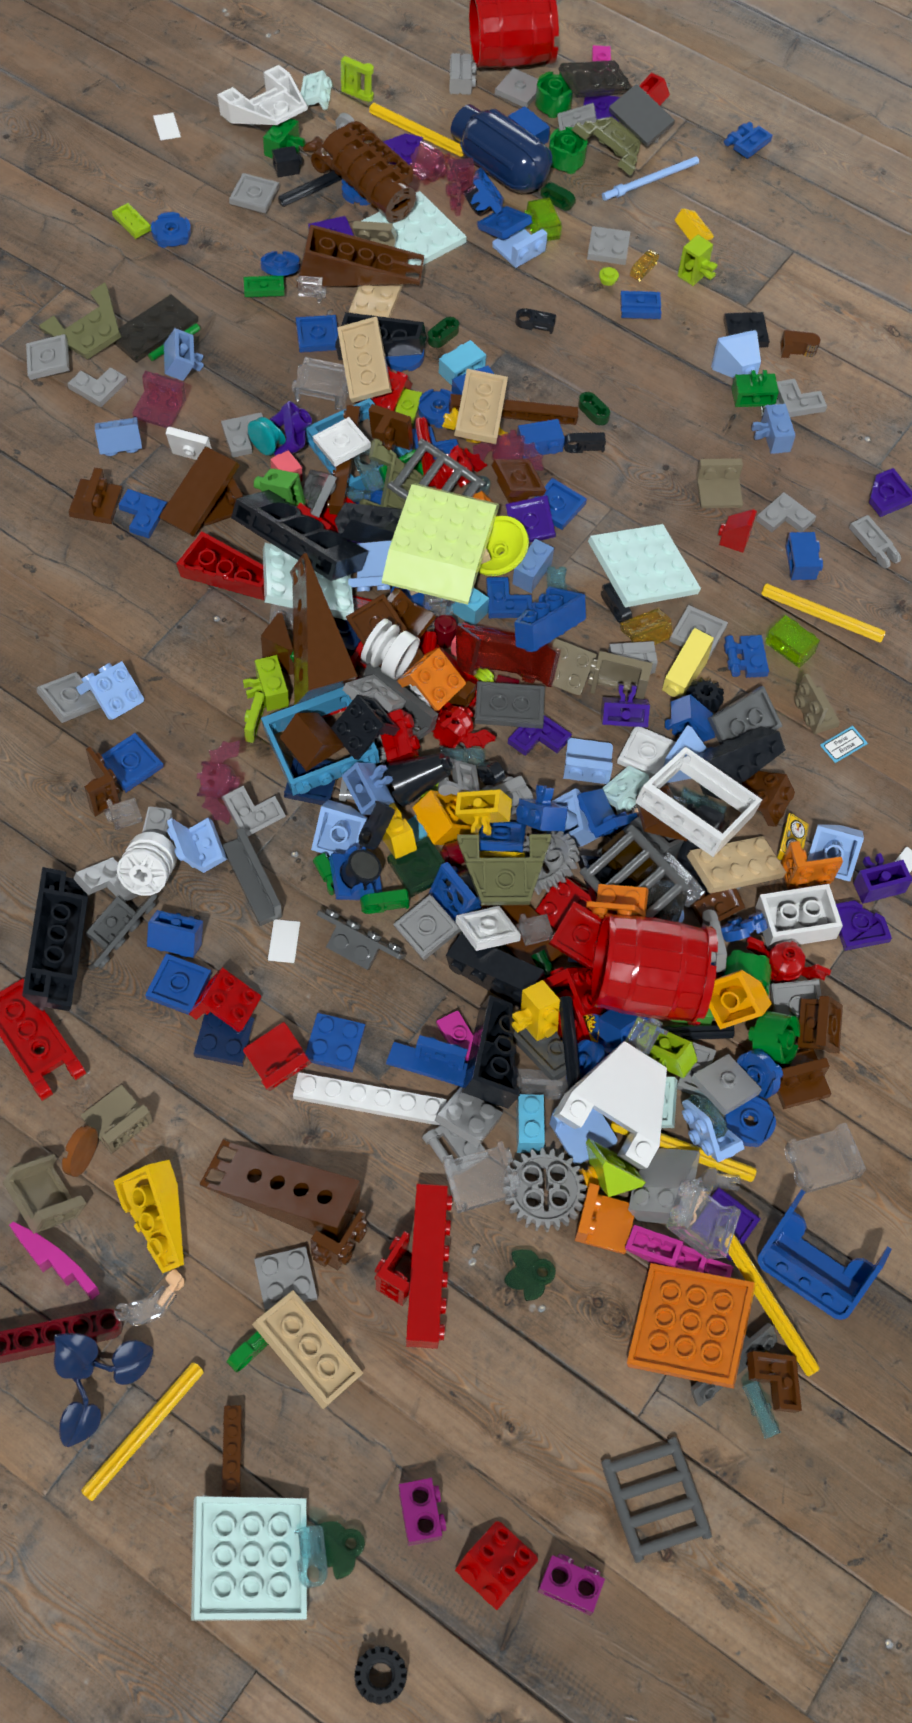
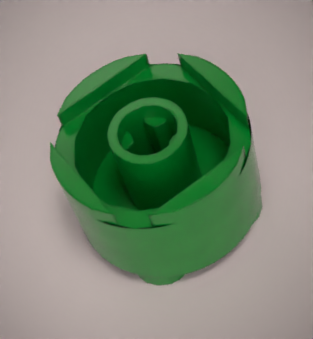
M553 72L542 74L537 82L535 106L550 118H556L558 113L570 110L574 91L572 78L562 72H559V75L553 74Z
M565 127V130L561 131L559 129L554 130L549 142V150L553 157L551 167L566 171L568 174L576 173V170L584 165L588 143L587 140H584L572 130L573 127Z
M741 950L732 951L731 955L726 958V971L721 973V977L743 970L759 980L769 996L772 972L769 958L764 955L744 953Z
M766 1011L763 1016L758 1017L756 1025L750 1028L748 1038L749 1041H753V1049H762L775 1063L790 1064L798 1050V1045H795L794 1042L795 1036L800 1037V1023L796 1016Z

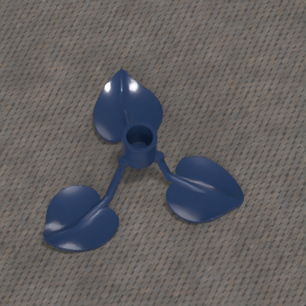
M77 1333L54 1336L55 1371L64 1379L73 1378L83 1399L82 1403H70L61 1416L59 1437L64 1447H71L89 1438L95 1433L101 1421L100 1409L95 1404H88L89 1399L81 1379L90 1377L94 1367H98L109 1372L114 1371L113 1378L117 1384H131L141 1378L148 1369L153 1356L152 1346L139 1340L126 1341L115 1350L112 1357L113 1366H108L95 1360L98 1355V1346L91 1337Z

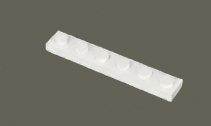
M298 1072L293 1093V1099L438 1126L441 1125L435 1122V1118L447 1102V1099Z

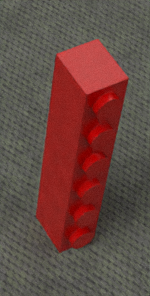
M417 1184L406 1347L438 1349L439 1341H444L445 1324H440V1314L446 1313V1298L441 1297L442 1287L447 1288L448 1271H443V1261H449V1246L444 1245L445 1236H450L451 1220H446V1210L451 1211L452 1195H447L448 1186Z

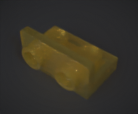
M658 608L620 623L621 631L631 639L632 643L654 641V645L669 640L673 633L671 618Z

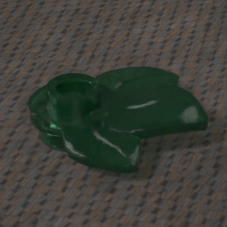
M521 1249L513 1251L511 1257L516 1267L506 1275L504 1283L512 1289L523 1290L525 1301H533L540 1298L544 1293L545 1286L550 1284L555 1278V1266L547 1259H539L531 1250ZM539 1269L546 1270L547 1275L541 1277L538 1275L537 1271Z
M335 1521L319 1524L315 1527V1531L322 1543L314 1551L311 1562L321 1568L333 1567L336 1580L347 1577L355 1568L356 1557L360 1556L364 1550L365 1539L362 1533L352 1528L345 1529L340 1523ZM348 1539L356 1541L354 1549H348L345 1546Z

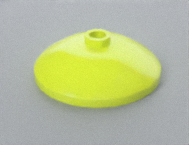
M496 516L486 547L491 560L481 564L478 573L486 576H499L510 572L521 563L528 550L529 537L526 529L518 520L508 516Z

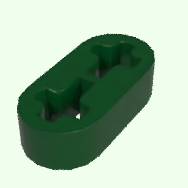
M546 183L540 191L542 198L546 202L564 211L570 210L576 203V198L572 192L555 183Z
M446 317L428 331V344L433 348L444 346L459 333V321L454 317Z
M584 392L579 396V409L594 424L601 426L609 422L610 409L594 393Z

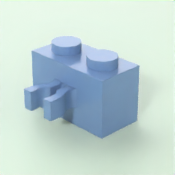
M174 328L164 343V371L166 375L184 381L192 368L197 371L203 368V363H201L203 355L194 353L193 335Z
M786 404L766 405L762 421L753 422L751 427L752 431L759 430L755 432V440L766 437L771 454L791 452L796 435Z
M137 417L95 423V433L100 455L113 456L121 451L133 453L142 448Z
M535 539L528 548L524 559L514 568L512 584L532 593L552 564L554 547Z
M356 762L342 775L361 815H371L376 805L375 801H380L387 805L394 803L386 786L393 781L392 776H385L382 779L383 772L387 770L386 765L376 767L375 763Z

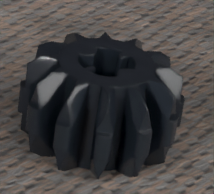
M701 677L698 682L693 680L690 687L687 688L686 696L692 695L709 711L716 713L723 704L724 689L719 688V682L712 683L711 678L705 681Z

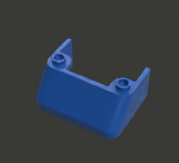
M801 1189L758 1255V1264L766 1273L831 1317L843 1320L850 1316L873 1283L892 1249L887 1246L875 1265L866 1259L855 1258L845 1268L802 1239L807 1227L806 1222L799 1214L794 1212L805 1194V1191Z

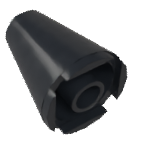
M438 753L390 762L386 765L385 776H392L393 781L388 785L392 784L395 791L391 793L400 805L406 806L413 803L451 774L453 765L448 756Z
M694 804L687 805L686 809L722 834L730 826V820L724 821L725 815L705 805H700V808H693ZM689 840L684 841L680 847L677 862L680 864V868L692 872L695 869L687 855L691 850L700 848Z

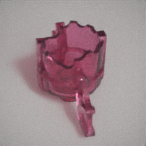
M421 141L419 146L415 148V153L411 155L412 163H410V166L413 168V175H417L420 180L428 179L434 182L446 174L448 166L445 163L454 165L459 162L460 157L451 156L450 153L444 154L438 148Z
M510 430V433L498 435L496 444L481 442L472 447L473 454H479L482 461L485 460L489 451H492L493 461L495 459H523L524 455L526 459L531 461L535 470L542 471L544 469L542 464L543 454L536 451L534 442L526 444L524 436L515 434L516 430Z
M238 740L233 743L223 741L218 749L210 750V762H201V766H203L202 772L197 773V779H200L201 784L197 796L205 797L202 808L211 812L214 821L221 820L227 825L230 823L231 815L227 807L222 805L218 799H222V796L240 786V776L235 775L230 764L223 763L225 760L239 755L240 741Z

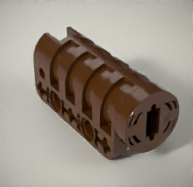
M353 121L337 129L326 138L322 148L332 158L326 157L323 159V162L337 175L342 176L343 180L348 185L354 187L359 195L366 198L370 205L378 209L381 215L389 222L394 223L404 219L410 213L416 201V192L408 185L413 181L414 171L406 161L363 123ZM367 140L372 141V143H364V142L367 141ZM390 162H395V163H397V164H396V165H389L388 163H390Z

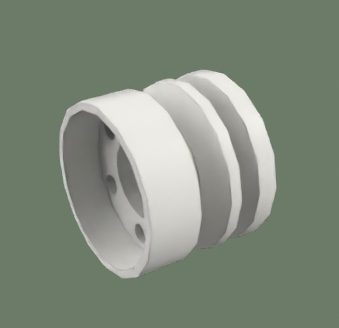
M383 619L376 625L365 642L361 659L366 663H370L374 668L382 664V673L397 680L411 664L418 650L420 640L408 631H403L399 634L400 628L398 625H392L391 621Z
M143 832L136 835L118 863L117 874L122 885L130 892L141 896H151L158 893L165 886L169 875L176 865L178 857L175 854L174 845L164 835L155 832Z

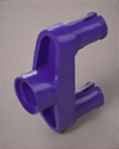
M288 401L276 415L270 418V421L278 428L284 425L286 442L275 450V456L288 450L292 454L302 449L305 445L306 428L312 424V418L306 410L299 409L296 404Z

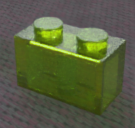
M550 197L528 201L527 210L524 213L531 215V234L543 229L547 232V242L560 239L562 224Z
M785 615L769 630L765 643L800 668L816 653L820 640L813 633L801 627L795 620Z

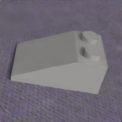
M658 1148L648 1168L640 1169L639 1171L640 1176L646 1183L643 1187L634 1189L631 1192L628 1210L637 1221L687 1225L700 1156L699 1151Z

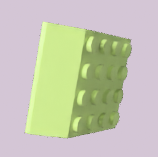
M416 483L412 484L389 547L382 583L468 605L499 504Z

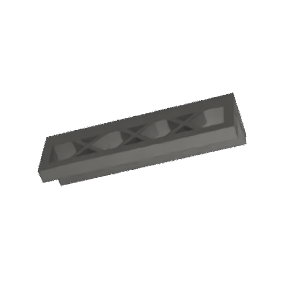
M370 663L366 665L364 677L374 674L406 700L402 710L411 714L414 725L422 728L418 732L412 729L413 735H416L418 740L435 729L438 717L436 711L407 688H402L397 680L382 673L379 666L374 668Z
M243 827L236 829L237 839L223 844L222 847L259 926H262L282 917L281 904Z

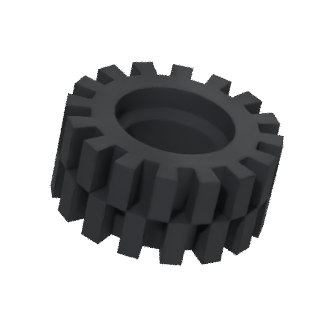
M376 1646L373 1649H368L361 1655L355 1667L354 1678L356 1688L362 1697L376 1705L388 1704L397 1699L403 1691L407 1680V1668L403 1658L399 1656L398 1652L391 1650L390 1647ZM378 1663L386 1664L392 1671L391 1682L383 1688L375 1687L369 1679L371 1668Z

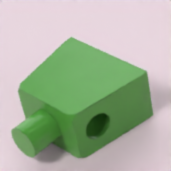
M272 468L269 469L264 477L257 476L254 480L253 485L256 489L261 491L270 490L285 499V502L296 507L300 502L305 504L299 474Z

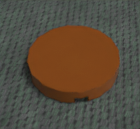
M88 1125L81 1126L72 1134L66 1145L67 1158L63 1157L62 1169L65 1174L78 1177L88 1167L98 1142V1132L95 1128Z

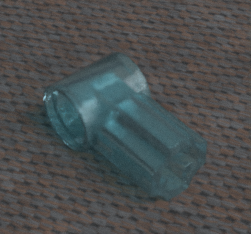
M696 1094L690 1096L688 1100L710 1118L716 1139L724 1137L728 1131L726 1121L715 1105L708 1098Z

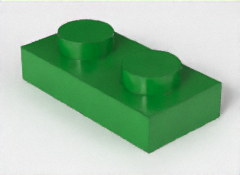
M283 276L243 277L244 297L285 296Z

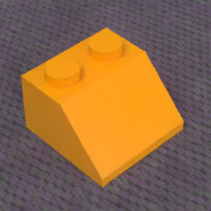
M430 790L412 807L417 815L418 822L423 825L427 832L429 841L434 845H444L457 841V835H473L471 834L472 824H466L455 815L457 795L449 794L443 796L439 791Z
M740 970L715 979L709 1008L719 1028L723 1029L763 1016L772 1003L762 983L745 971Z

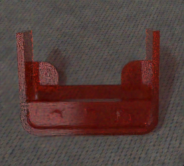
M457 624L456 657L457 666L461 668L462 672L473 675L474 670L477 671L479 668L516 673L522 677V681L535 683V680L552 688L560 656L559 651L545 644L535 652H528L523 648L516 647L515 632L468 624Z

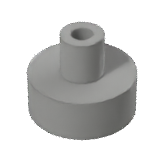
M341 113L337 117L335 125L339 129L353 122L354 119L347 113Z

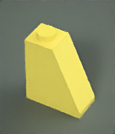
M696 628L693 629L665 677L663 691L678 699L686 695L687 688L690 687L693 680H696L707 664L714 641L713 637Z

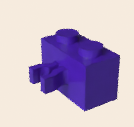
M618 684L620 698L602 697L601 722L603 725L648 727L650 704L647 699H633L636 694V685L631 684L628 698H625L623 684Z
M879 853L875 857L876 866L875 863L870 861L869 856L864 858L862 862L866 869L859 871L853 883L862 904L906 893L912 882V877L904 860L883 865L884 859L882 854Z

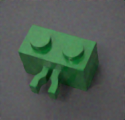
M290 118L278 125H273L263 137L264 156L272 159V149L295 146L297 154L300 152V146H305V139L299 137L298 120Z
M751 370L750 374L735 375L731 388L735 407L775 405L779 394L775 373L767 374V370H763L762 374H756L755 370Z

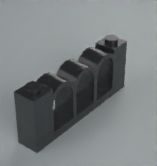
M266 490L236 499L231 516L233 520L296 560H299L304 553H307L314 571L328 580L334 581L363 569L368 553L366 549L353 541L348 542L346 538L340 537L339 533L324 529V525L319 520L307 515H301V511L296 506L285 502V499L274 492Z

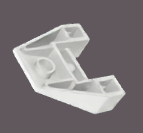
M280 65L264 72L266 92L248 100L233 87L217 94L220 115L230 123L278 125L308 110L290 73Z
M624 1041L564 1094L552 1116L573 1129L582 1128L591 1110H596L630 1132L617 1156L637 1169H647L660 1146L667 1068Z

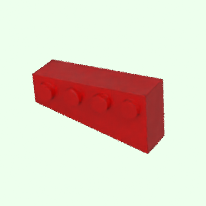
M201 531L176 563L182 578L265 601L263 565Z

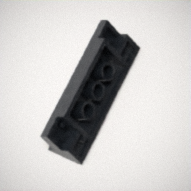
M42 867L22 996L42 1012L44 1007L70 1012L74 985L77 979L88 896L74 878L66 877V871Z

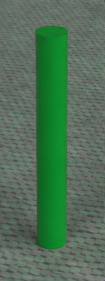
M195 323L184 332L194 335L200 331V327ZM164 344L148 354L151 361L164 354Z

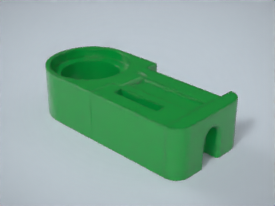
M407 889L366 894L360 898L361 910L365 914L382 913L386 910L401 908L406 910L409 908Z
M257 1331L230 1355L227 1364L237 1373L269 1344Z

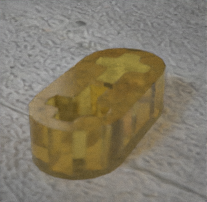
M651 249L646 251L633 265L630 276L638 281L642 280L655 267L659 254Z

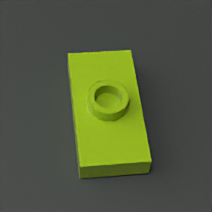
M129 203L112 211L113 217L135 239L151 231V225Z
M404 389L395 412L410 416L413 428L422 392Z
M256 692L251 709L246 710L244 719L246 723L244 728L245 742H255L265 709L264 693Z

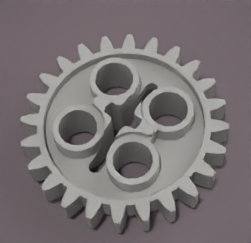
M551 831L549 833L551 834V841L544 862L550 872L545 873L542 867L535 887L538 895H540L542 889H545L548 893L551 886L557 889L558 882L566 883L564 877L572 876L571 869H577L575 862L580 861L578 857L580 852L574 839H571L569 834L565 835L563 831L558 833ZM526 836V842H524L523 847L525 858H529V836Z
M541 1148L539 1155H536L535 1151L531 1149L529 1158L522 1153L520 1157L522 1163L514 1160L512 1164L514 1169H507L509 1177L504 1178L503 1184L508 1187L503 1188V1194L510 1196L505 1198L504 1203L508 1205L513 1204L509 1213L518 1212L517 1222L523 1218L526 1219V1228L531 1223H534L535 1231L539 1230L540 1225H544L546 1232L549 1231L550 1225H553L558 1231L560 1222L565 1226H569L570 1221L568 1217L576 1220L578 1216L576 1211H582L583 1205L580 1202L586 1200V1195L582 1193L586 1191L587 1186L580 1184L584 1181L583 1175H577L580 1166L572 1168L573 1158L564 1161V1152L557 1157L555 1156L554 1149H551L549 1155L545 1153L544 1148ZM542 1168L546 1170V1190L549 1191L547 1195L549 1211L547 1212L544 1211V1191L541 1189L543 1182ZM552 1173H559L563 1179L555 1181L550 1175ZM534 1174L538 1180L530 1182L526 1180L525 1175ZM556 1197L561 1198L565 1204L557 1206L552 1202V1199ZM530 1198L536 1199L539 1205L531 1207L527 1204L526 1200Z

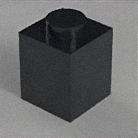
M295 146L272 149L273 167L277 178L300 174L299 166L302 165V158L300 153L297 154Z

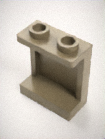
M600 651L598 659H593L588 680V685H592L590 693L595 694L597 685L618 689V684H623V690L630 692L631 684L637 686L635 699H644L653 663Z
M55 1154L46 1157L41 1155L31 1162L15 1164L9 1169V1173L3 1182L33 1234L77 1218L86 1205L81 1195L74 1198L71 1197L53 1167L57 1160Z

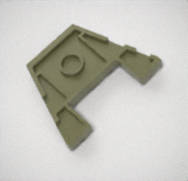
M613 117L597 119L594 123L585 121L583 125L580 122L575 124L572 129L584 140H587L593 134L597 136L602 144L608 145L616 155L623 157L617 166L630 176L633 174L636 168L635 164L638 159L637 154L639 153L641 141L631 131Z
M105 282L90 292L92 298L99 306L98 308L66 329L61 326L55 316H52L39 325L42 332L52 337L65 334L68 339V348L87 360L120 339V330L114 314L109 289Z
M378 439L372 440L368 459L388 467L381 503L379 505L362 499L359 504L403 509L406 501L387 488V484L391 481L394 482L406 463L404 464L396 457L397 454L392 450H387L382 446V442ZM413 469L401 487L409 492L411 485L419 484L424 476Z
M529 834V858H480L479 835H457V843L481 905H530L551 841V834Z

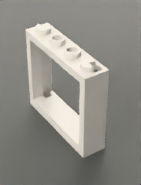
M685 747L643 785L635 803L714 857L754 816L762 799ZM680 770L742 814L722 834L659 789Z

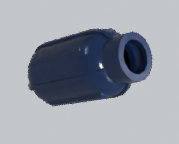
M468 104L457 112L451 124V135L460 142L463 154L479 168L481 167L487 174L514 193H530L542 187L548 177L553 157L551 151L536 136L497 109L481 111L474 105Z

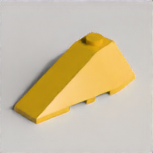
M170 1160L147 1164L114 1180L113 1182L125 1213L130 1212L136 1222L134 1228L138 1233L142 1232L146 1238L147 1249L161 1272L166 1273L184 1265L178 1184Z

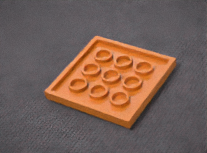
M651 1263L627 1359V1366L734 1389L755 1291V1283Z

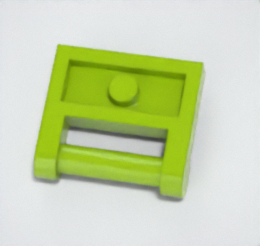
M344 56L341 59V91L366 102L372 101L374 97L372 91L374 66L370 63L363 64ZM361 73L364 74V90L361 89Z

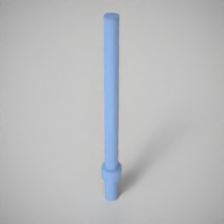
M696 156L627 184L616 185L612 190L602 193V199L605 201L615 196L617 198L621 197L628 191L699 164V158Z

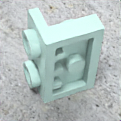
M324 70L304 76L301 95L306 105L312 106L319 102L323 110L328 109L332 81L326 76Z
M628 766L602 788L610 805L616 807L617 814L627 812L628 814L637 806L635 801L643 785L650 780L649 775Z

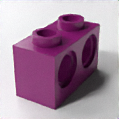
M432 1478L399 1484L398 1491L408 1546L441 1540L442 1532L446 1531L444 1514H438L437 1503L441 1502L439 1486L433 1485ZM418 1490L426 1492L428 1500L423 1504L416 1503L412 1498L414 1492ZM420 1520H430L433 1524L432 1531L429 1533L421 1532L417 1526Z
M558 1554L556 1557L552 1555L538 1593L590 1616L594 1612L605 1578L600 1577V1571L585 1565L584 1569L573 1565L574 1560L568 1556ZM560 1569L566 1574V1582L564 1584H557L553 1581V1570ZM587 1581L591 1584L593 1588L591 1596H583L579 1592V1582Z

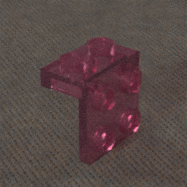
M473 158L450 160L449 169L446 170L447 180L449 181L446 184V195L450 196V209L454 210L455 216H460L461 194H464V190L473 184Z
M145 371L142 376L144 392L132 412L133 418L137 417L138 420L164 428L171 427L186 401L184 382Z

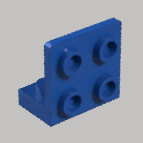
M603 789L583 792L577 795L579 807L584 812L588 820L589 829L595 838L618 833L638 817L637 813L627 815V812H622L615 816Z

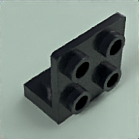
M358 694L331 727L344 744L343 746L356 760L363 756L379 734L395 736L400 730L375 699Z

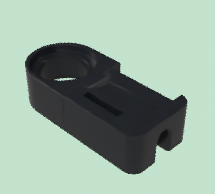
M522 308L516 312L515 323L522 329L532 330L534 328L549 331L552 334L556 323V314ZM526 316L529 320L523 321L520 317Z
M604 432L569 433L565 436L564 450L568 453H583V451H601L603 453L605 451L606 437ZM570 442H578L577 444L573 445L568 444Z
M611 582L602 585L601 597L617 622L623 624L631 621L632 612L630 607H624Z
M380 801L374 802L376 805L368 822L364 823L358 838L360 846L371 850L379 846L395 813L393 808ZM372 833L371 839L368 843L369 836Z

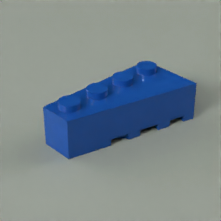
M549 586L546 589V594H541L539 601L533 602L530 605V610H525L514 622L516 647L523 648L528 652H535L540 647L552 642L556 637L563 635L566 631L586 619L585 594Z

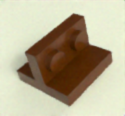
M372 404L368 410L372 438L380 440L382 446L393 452L396 446L410 450L413 446L411 417Z
M495 459L491 466L498 477L497 482L508 503L527 500L528 497H541L545 494L546 489L529 459Z
M94 467L90 480L80 478L69 509V516L112 524L123 492L122 486L107 483V479L104 478L103 469Z
M819 996V999H801L798 1048L825 1050L829 1053L840 1054L843 1005L830 996Z
M814 1049L796 1053L790 1064L775 1063L783 1070V1076L780 1078V1088L777 1092L783 1110L831 1096L832 1093L825 1078L830 1065L827 1058L818 1059Z

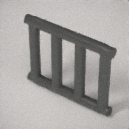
M420 438L417 444L419 447L394 482L391 481L387 484V488L406 501L409 492L403 489L401 485L426 451L433 455L436 460L419 482L420 485L428 486L443 463L453 469L454 472L441 490L450 492L462 475L472 482L464 495L473 497L478 488H482L486 482L428 441Z
M630 825L626 830L628 832L588 869L584 867L579 873L594 891L598 893V885L601 883L595 875L635 840L643 850L606 884L619 885L650 857L659 868L637 887L650 889L665 874L675 884L646 910L645 917L653 918L681 892L686 893L689 891L690 887L634 825Z
M677 1437L669 1439L668 1444L613 1462L610 1459L601 1461L603 1472L635 1563H640L646 1555L702 1537L703 1540L712 1538L707 1518ZM672 1454L677 1471L623 1489L620 1488L616 1472ZM682 1482L687 1498L630 1517L625 1500ZM692 1509L697 1526L640 1545L635 1531L636 1527Z

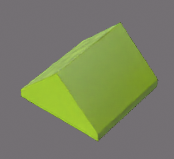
M588 1138L586 1147L590 1166L594 1167L599 1185L608 1197L644 1186L646 1182L631 1164L618 1157L617 1153Z

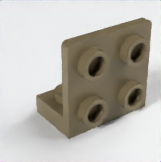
M354 221L353 230L357 237L395 247L397 233L392 223Z
M742 458L700 459L696 477L701 508H742L743 500L739 481L743 467Z
M555 638L541 673L540 681L580 696L590 674L593 659H598L599 655Z
M805 674L795 696V704L798 709H801L806 725L811 728L813 734L838 727L840 721L822 688H816L810 675Z
M122 1085L118 1086L81 1115V1118L88 1126L97 1130L98 1139L111 1154L153 1123L149 1110L144 1104L140 1107Z

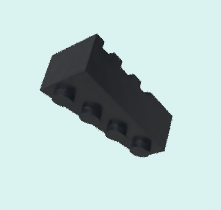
M345 312L341 326L376 316ZM377 316L385 357L422 354L426 341L424 322ZM338 335L335 347L338 359L343 360Z
M345 502L334 521L342 538L359 543L392 541L403 509Z
M760 726L739 735L734 740L724 741L720 746L707 748L703 753L697 755L741 785L786 749L779 731ZM699 784L703 794L721 800L717 795Z
M462 933L446 954L449 968L454 973L468 978L503 1000L513 1003L520 1010L522 990L546 979L543 969L494 947L476 951Z
M489 995L479 1008L462 1093L509 1109L520 1096L519 1087H517L516 1083L518 1069L515 1066L514 1056L516 1054V1044L513 1043V1033L515 1032L512 1027L514 1022L512 1018L513 1003Z

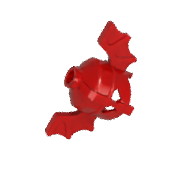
M458 445L450 450V454H446L471 472L473 469L479 472L487 466L480 459L479 454H472L467 448L463 450ZM443 463L436 473V480L432 484L437 489H442L454 470ZM461 475L455 485H459L461 488L470 481Z
M449 706L446 710L442 711L441 708L436 711L438 717L435 729L432 732L433 737L439 740L441 747H448L449 750H454L462 742L466 750L473 746H479L484 749L489 742H495L496 737L486 729L471 733L474 729L472 721L474 715L469 708Z
M748 937L747 939L748 945L746 949L751 950L755 955H764L769 958V964L772 969L771 981L773 984L795 982L799 979L800 975L806 977L807 980L819 978L823 981L827 975L830 976L831 970L821 965L815 964L811 967H805L806 956L796 942L776 944L769 952L766 950L764 942L753 937Z

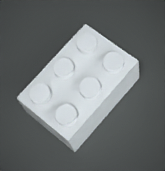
M829 884L761 894L755 907L756 913H763L768 928L762 932L768 950L782 942L793 941L797 945L836 939L843 926Z

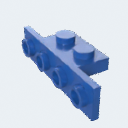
M419 1035L416 1048L393 1042L386 1064L463 1087L467 1069L465 1061L468 1049L456 1044L438 1041L433 1037Z

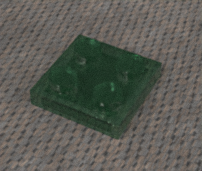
M429 837L416 842L417 850L397 859H395L393 854L387 856V862L403 887L407 889L410 897L431 888L440 866L445 863Z

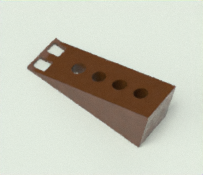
M310 224L296 287L420 285L424 255ZM408 259L421 260V265L408 264ZM406 273H418L419 278L407 277Z
M307 553L300 557L290 571L293 588L294 705L344 687L345 683L353 681L358 677Z
M224 1139L200 1182L202 1187L308 1234L313 1235L317 1230L337 1243H340L360 1202L359 1180L234 1144ZM223 1147L236 1151L231 1163L217 1158ZM212 1169L225 1173L219 1186L205 1181ZM253 1175L261 1176V1179L255 1183L248 1181ZM276 1185L283 1186L281 1189L278 1190L272 1189Z

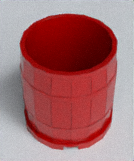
M470 0L469 34L473 61L476 62V68L518 67L543 62L547 65L554 64L558 56V46L554 47V37L559 36L556 0Z
M607 913L599 930L591 975V1003L593 1007H601L622 1014L687 1021L689 1025L699 1026L701 1022H697V1019H705L715 984L717 966L711 965V953L718 952L716 930L713 926L704 925L698 928L681 922L658 918Z

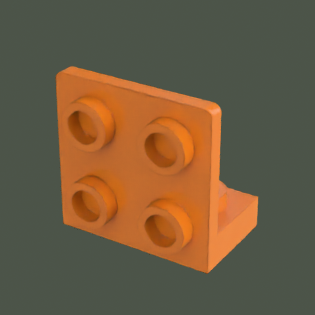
M440 648L425 654L397 680L402 688L410 684L412 687L416 686L435 711L441 709L466 685L465 680Z
M790 842L781 862L787 872L784 875L787 888L799 889L812 885L831 884L843 863L842 857L807 861L806 851L801 848L800 842Z
M599 884L597 901H587L586 907L592 910L593 914L599 915L601 919H604L607 913L645 917L649 889L645 887Z
M590 1183L586 1192V1200L584 1201L575 1241L625 1254L627 1251L625 1247L634 1220V1216L628 1210L629 1202L598 1194L600 1185Z

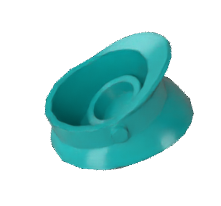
M259 417L249 422V438L262 454L270 456L275 452L276 445H283L286 442L283 432L269 419Z

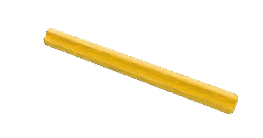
M377 103L370 105V114L409 133L423 137L424 140L459 157L464 156L460 143Z
M765 584L763 587V596L877 642H882L885 636V630L773 585Z
M612 1121L610 1126L612 1131L625 1136L629 1135L630 1132ZM661 1133L659 1148L699 1151L698 1163L749 1182H752L756 1176L757 1169L755 1167L730 1158L717 1162L710 1155L707 1156L701 1147Z
M729 1233L722 1237L721 1243L744 1279L755 1283L754 1295L793 1356L797 1357V1362L806 1376H811L818 1372L820 1369L819 1365L734 1233Z
M193 1362L82 1488L81 1492L88 1500L93 1501L203 1375V1369L198 1364Z

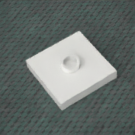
M349 417L312 436L314 443L334 467L371 448V442Z
M168 427L166 430V436L173 454L196 460L205 446L212 449L209 438L173 427Z
M634 727L617 763L624 767L631 766L652 778L663 768L665 758L676 741L643 727Z
M500 906L456 916V924L476 951L520 941V932Z

